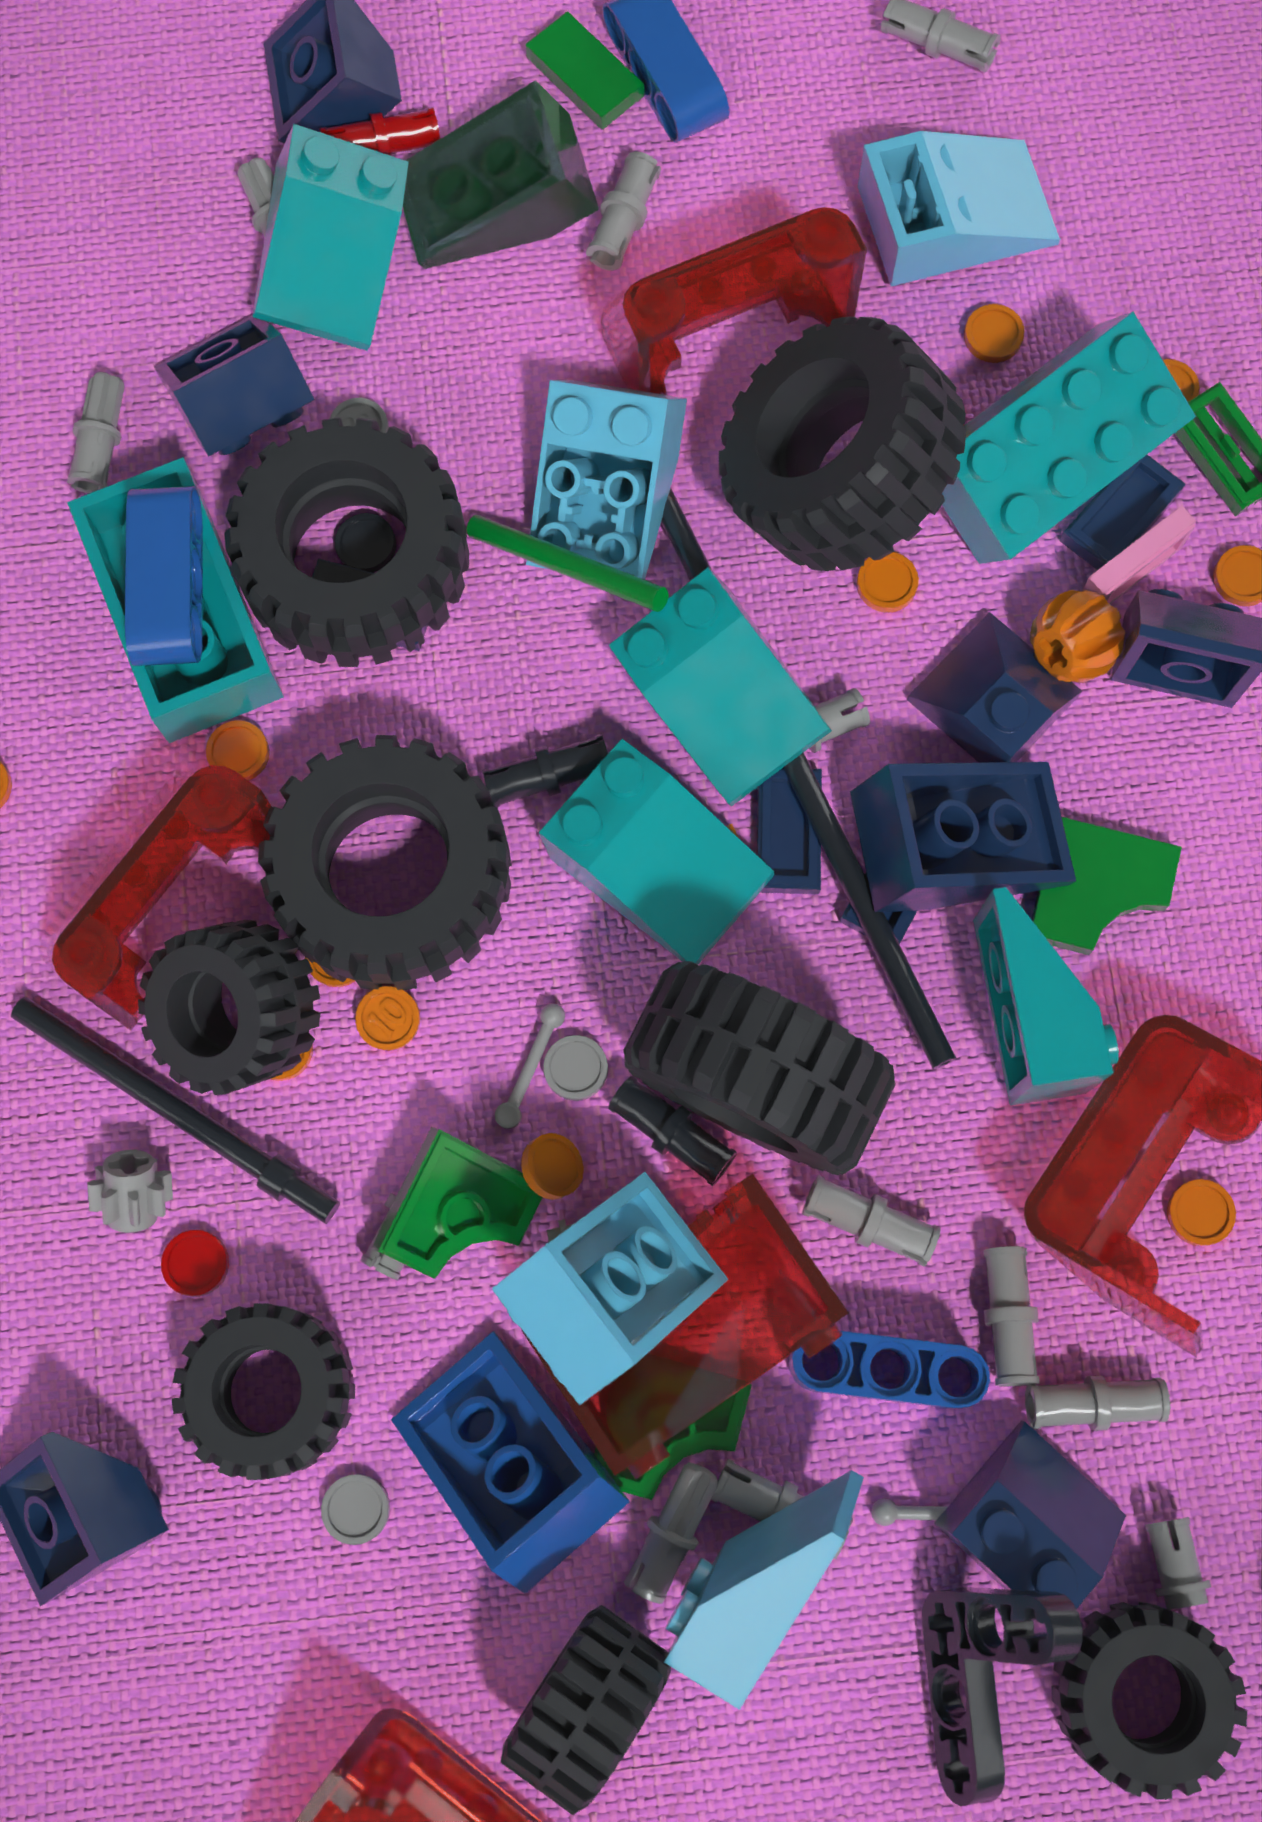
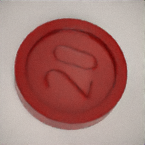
M189 1230L175 1236L166 1246L161 1259V1270L166 1283L174 1291L191 1297L204 1296L216 1290L224 1281L229 1269V1256L225 1245L215 1235L202 1230Z

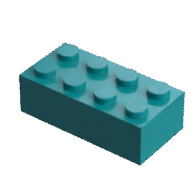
M1134 311L1096 325L964 425L967 429L964 453L957 454L956 457L960 462V470L954 485L947 484L942 495L945 501L942 506L979 564L1011 560L1196 417Z
M184 457L67 502L150 717L168 743L284 698L241 589L231 570L230 562L206 503ZM195 486L200 497L203 519V641L201 661L189 664L134 666L130 662L125 640L126 503L128 491L131 489Z

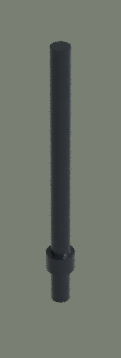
M23 997L14 1006L11 1018L258 1180L257 1188L277 1201L286 1198L324 1224H327L338 1210L340 1201L301 1177V1168L280 1154L272 1158L30 998Z

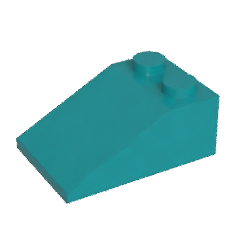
M293 124L276 162L252 317L368 351L374 334L402 214L409 162Z
M709 567L669 597L666 606L660 612L651 611L609 644V647L641 693L730 806L736 804L832 731L737 598Z
M623 739L615 745L539 831L543 844L553 862L682 962L692 961L697 965L774 876V871L671 774Z
M1007 887L993 889L973 922L1009 1104L1011 1106L1086 1094L1113 1074L1112 1064H1117L1119 1058L1118 1043L1114 1029L1111 1024L1103 1025L1098 1004Z

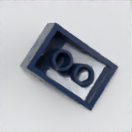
M1049 762L888 764L850 791L875 912L931 910L986 900L991 891L996 888L1007 887L1012 895L1068 886L1076 882Z

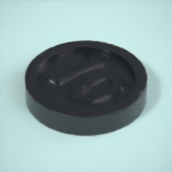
M361 513L348 518L339 527L335 536V549L343 565L374 573L382 569L393 558L396 551V537L390 524L384 518L372 513Z

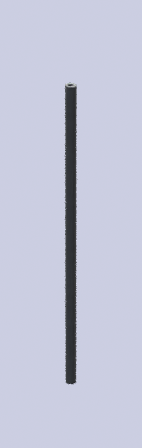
M670 488L661 523L691 581L709 567L711 569ZM803 752L783 767L932 1069L943 1067L954 1061L956 1056L884 912H875L869 882Z

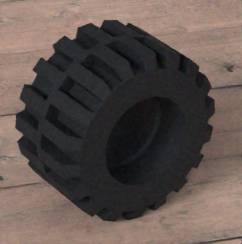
M256 920L232 921L174 936L164 942L166 949L154 952L149 960L153 971L143 973L140 987L146 991L145 998L138 999V1014L145 1015L147 1026L141 1029L145 1041L152 1040L156 1048L152 1053L159 1066L166 1063L170 1066L169 1076L177 1083L189 1081L190 1090L201 1094L213 1091L214 1095L228 1094L282 1075L284 1071L293 1069L302 1061L299 1054L310 1050L315 1039L309 1033V1030L319 1027L321 1013L313 1010V1001L320 999L318 985H310L307 975L313 972V969L308 959L299 961L295 955L299 946L290 937L279 940V929L269 924L257 926ZM223 983L231 992L237 1007V1030L230 1023L223 1008L221 995Z
M254 1303V1307L249 1308L238 1306L225 1311L226 1317L221 1320L211 1319L200 1328L204 1333L198 1342L190 1340L182 1354L189 1357L184 1369H175L172 1382L181 1384L180 1398H172L173 1414H182L185 1425L179 1427L178 1430L184 1442L193 1441L198 1450L194 1455L204 1464L214 1463L219 1466V1473L230 1477H246V1480H264L291 1475L293 1472L305 1470L317 1463L316 1459L320 1455L330 1452L339 1441L336 1439L338 1432L341 1428H347L352 1413L347 1412L349 1400L355 1399V1384H350L348 1372L353 1370L350 1357L343 1355L339 1347L342 1342L333 1331L324 1328L321 1325L322 1322L315 1317L296 1309L269 1303ZM262 1350H275L288 1356L295 1365L301 1381V1397L293 1417L281 1429L269 1433L255 1432L247 1428L237 1417L231 1400V1387L237 1370L248 1357Z
M1121 1602L1109 1605L1111 1611L1102 1614L1094 1611L1083 1618L1088 1626L1082 1630L1080 1650L1073 1659L1055 1662L1053 1670L1060 1674L1059 1686H1051L1052 1702L1060 1707L1061 1715L1056 1717L1062 1733L1070 1738L1073 1743L1071 1745L1072 1749L1083 1761L1110 1783L1113 1782L1125 1792L1141 1797L1142 1792H1147L1156 1800H1172V1790L1178 1789L1187 1796L1202 1791L1198 1779L1204 1775L1216 1781L1226 1771L1218 1762L1222 1754L1226 1751L1236 1757L1242 1742L1231 1737L1234 1725L1246 1727L1248 1710L1238 1706L1236 1696L1246 1694L1243 1679L1231 1673L1229 1666L1234 1664L1235 1660L1228 1649L1216 1644L1213 1641L1215 1635L1203 1625L1191 1621L1187 1616L1154 1604L1139 1602L1138 1605H1130ZM1157 1655L1168 1660L1177 1673L1181 1687L1180 1707L1175 1719L1164 1731L1150 1738L1133 1739L1125 1735L1115 1721L1112 1709L1114 1686L1122 1671L1133 1661L1145 1656Z
M603 1605L590 1611L557 1657L503 1744L501 1763L570 1814L578 1813L595 1799L606 1784L657 1702L671 1671V1666L664 1663L669 1652Z

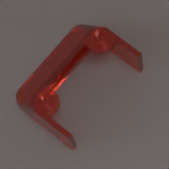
M1160 1015L1145 1021L1137 1029L1118 1058L1117 1064H1114L1113 1074L1103 1081L1038 1180L1024 1206V1218L1027 1228L1037 1244L1105 1302L1196 1358L1204 1347L1201 1322L1154 1294L1159 1282L1157 1262L1145 1246L1128 1237L1127 1233L1194 1130L1217 1143L1227 1145L1242 1143L1257 1132L1262 1124V1061L1180 1017Z

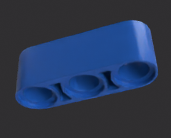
M610 0L603 4V17L613 44L628 69L644 83V96L665 132L674 143L729 118V104L724 88L672 0Z
M195 486L131 489L128 491L126 503L125 640L130 662L134 666L189 664L201 661L203 641V519L200 497Z
M821 1329L813 1330L798 1338L791 1347L788 1357L789 1371L794 1380L804 1389L817 1393L941 1408H965L980 1402L987 1393L990 1383L989 1367L984 1358L972 1348L955 1344ZM812 1342L828 1344L837 1355V1370L826 1381H818L811 1378L803 1367L802 1356L804 1350ZM887 1349L895 1352L904 1364L903 1379L898 1386L892 1389L880 1387L871 1376L870 1364L872 1358L880 1350ZM951 1357L961 1360L970 1371L971 1382L969 1388L959 1397L948 1395L939 1383L938 1373L940 1366Z

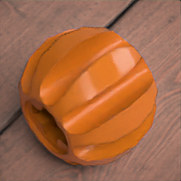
M1069 590L1056 595L1039 609L1038 616L1032 622L1029 641L1035 652L1034 658L1050 675L1059 681L1085 683L1106 674L1116 663L1118 656L1123 652L1126 632L1120 622V612L1117 608L1111 606L1103 595L1097 592Z

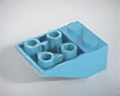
M918 131L864 145L857 187L890 286L1059 245L1060 238L1025 140Z
M550 380L530 535L645 580L679 458L687 398L577 380ZM528 560L526 562V565L545 568Z

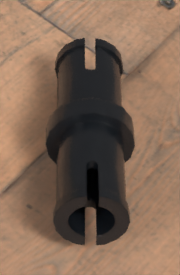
M600 733L596 737L550 751L547 745L536 748V755L492 769L486 768L482 772L494 806L500 807L501 804L547 791L549 796L561 793L560 786L586 779L607 756L608 752L602 733Z
M633 1075L620 1086L609 1103L608 1109L610 1111L616 1112L653 1140L651 1146L661 1155L667 1152L671 1153L706 1179L707 1183L712 1187L721 1179L737 1155L734 1149L728 1148L691 1120L692 1112L684 1106L675 1109L641 1084Z

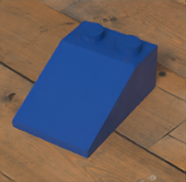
M494 1331L391 1419L491 1571L524 1594L630 1502L605 1467L598 1461L593 1451Z

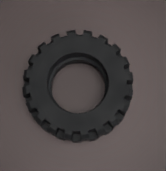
M842 317L832 319L829 327H826L824 324H816L803 330V337L795 342L787 340L774 350L777 355L766 366L761 363L750 377L753 379V382L746 392L740 391L732 405L735 412L731 421H725L721 435L722 444L725 446V449L719 451V473L722 476L721 484L726 501L733 506V512L786 558L799 566L807 565L812 570L832 571L836 569V566L840 570L864 566L865 558L870 557L873 560H880L893 553V545L901 539L910 541L922 530L919 524L929 512L935 515L944 503L945 498L942 493L947 484L954 485L960 470V462L956 459L957 454H962L965 450L967 429L963 424H965L966 413L963 401L956 393V386L905 331L897 325L887 324L884 319L874 317H859V319L856 317ZM863 421L848 446L835 459L820 468L823 459L834 443L846 431Z
M341 418L322 420L323 428L307 432L305 425L289 431L290 441L280 447L275 442H271L258 453L262 464L257 470L251 466L245 468L237 481L242 497L236 495L231 497L226 512V518L231 526L224 533L226 552L232 562L231 570L253 614L263 628L270 629L274 639L282 646L292 650L296 649L299 645L305 659L320 664L326 661L328 655H334L339 667H358L359 657L373 656L374 662L377 665L393 660L390 651L399 647L396 646V643L402 640L405 641L406 649L409 652L416 649L415 642L418 641L419 646L424 644L425 640L421 629L427 623L433 630L439 631L450 618L446 603L454 604L459 602L465 588L462 574L469 570L467 532L455 485L448 471L440 469L437 456L425 444H417L413 447L411 435L395 426L389 427L386 433L380 432L378 423L375 420L357 418L355 426H343ZM368 506L381 509L399 519L406 528V534L400 549L391 561L376 573L357 581L332 583L317 580L302 573L294 564L298 544L309 527L322 516L340 508Z
M376 735L375 746L367 748L361 747L358 738L339 743L343 754L327 761L321 752L307 761L306 764L311 773L302 781L291 776L279 790L286 801L283 808L280 809L274 806L268 810L263 826L269 833L270 838L269 841L264 840L259 843L258 863L266 873V876L260 880L265 899L275 912L274 917L284 932L299 946L298 950L311 963L316 962L320 965L327 975L341 982H344L347 978L353 979L360 988L379 990V987H382V983H394L397 990H409L417 988L416 979L432 975L436 983L452 975L449 966L461 957L469 963L481 951L479 940L485 933L494 935L502 920L499 909L501 903L508 902L511 889L509 867L512 866L498 807L494 806L490 792L479 776L470 777L468 775L465 762L450 752L444 754L442 758L437 756L432 743L414 738L409 748H402L396 735ZM386 815L412 816L434 826L443 838L446 846L447 867L434 891L421 903L407 911L394 915L367 916L350 911L336 898L329 880L331 862L341 842L356 827L371 819Z
M692 961L677 962L662 972L624 1048L625 1068L634 1077L641 1079L644 1084L659 1091L666 1098L765 1149L777 1152L798 1163H804L811 1168L820 1171L825 1170L834 1175H843L858 1165L895 1087L893 1065L889 1064V1060L883 1054L874 1051V1047L868 1042L849 1033L848 1029L820 1016L816 1011L799 1002L796 1003L781 996L780 993L765 986L761 987L749 982L744 977L730 972L719 971L717 968L701 964L699 966Z

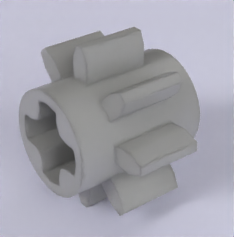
M123 1150L111 1154L104 1160L103 1166L98 1165L95 1167L96 1180L87 1182L89 1211H102L103 1224L109 1225L112 1229L119 1232H139L151 1227L156 1222L157 1216L164 1217L166 1215L165 1202L173 1200L171 1171H158L157 1159L153 1158L149 1153L140 1150Z

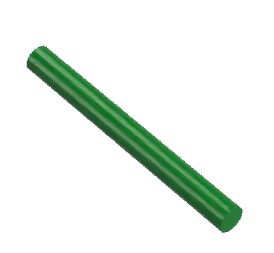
M481 515L472 516L467 524V534L470 538L655 612H660L667 604L669 593L665 587Z

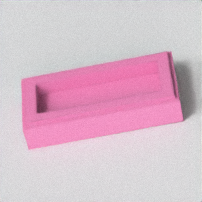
M1181 505L1092 574L1082 591L1097 592L1103 595L1107 602L1111 604L1182 549L1195 528V518Z

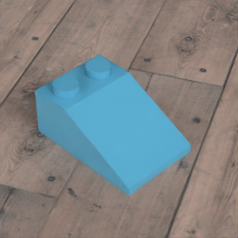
M644 1172L542 1247L494 1286L492 1290L507 1309L511 1319L521 1327L548 1363L554 1376L564 1384L576 1402L581 1405L635 1365L719 1289L728 1278L648 1174Z
M851 1470L727 1540L713 1564L701 1558L681 1592L682 1598L665 1629L676 1635L664 1663L740 1710L844 1542L864 1477Z

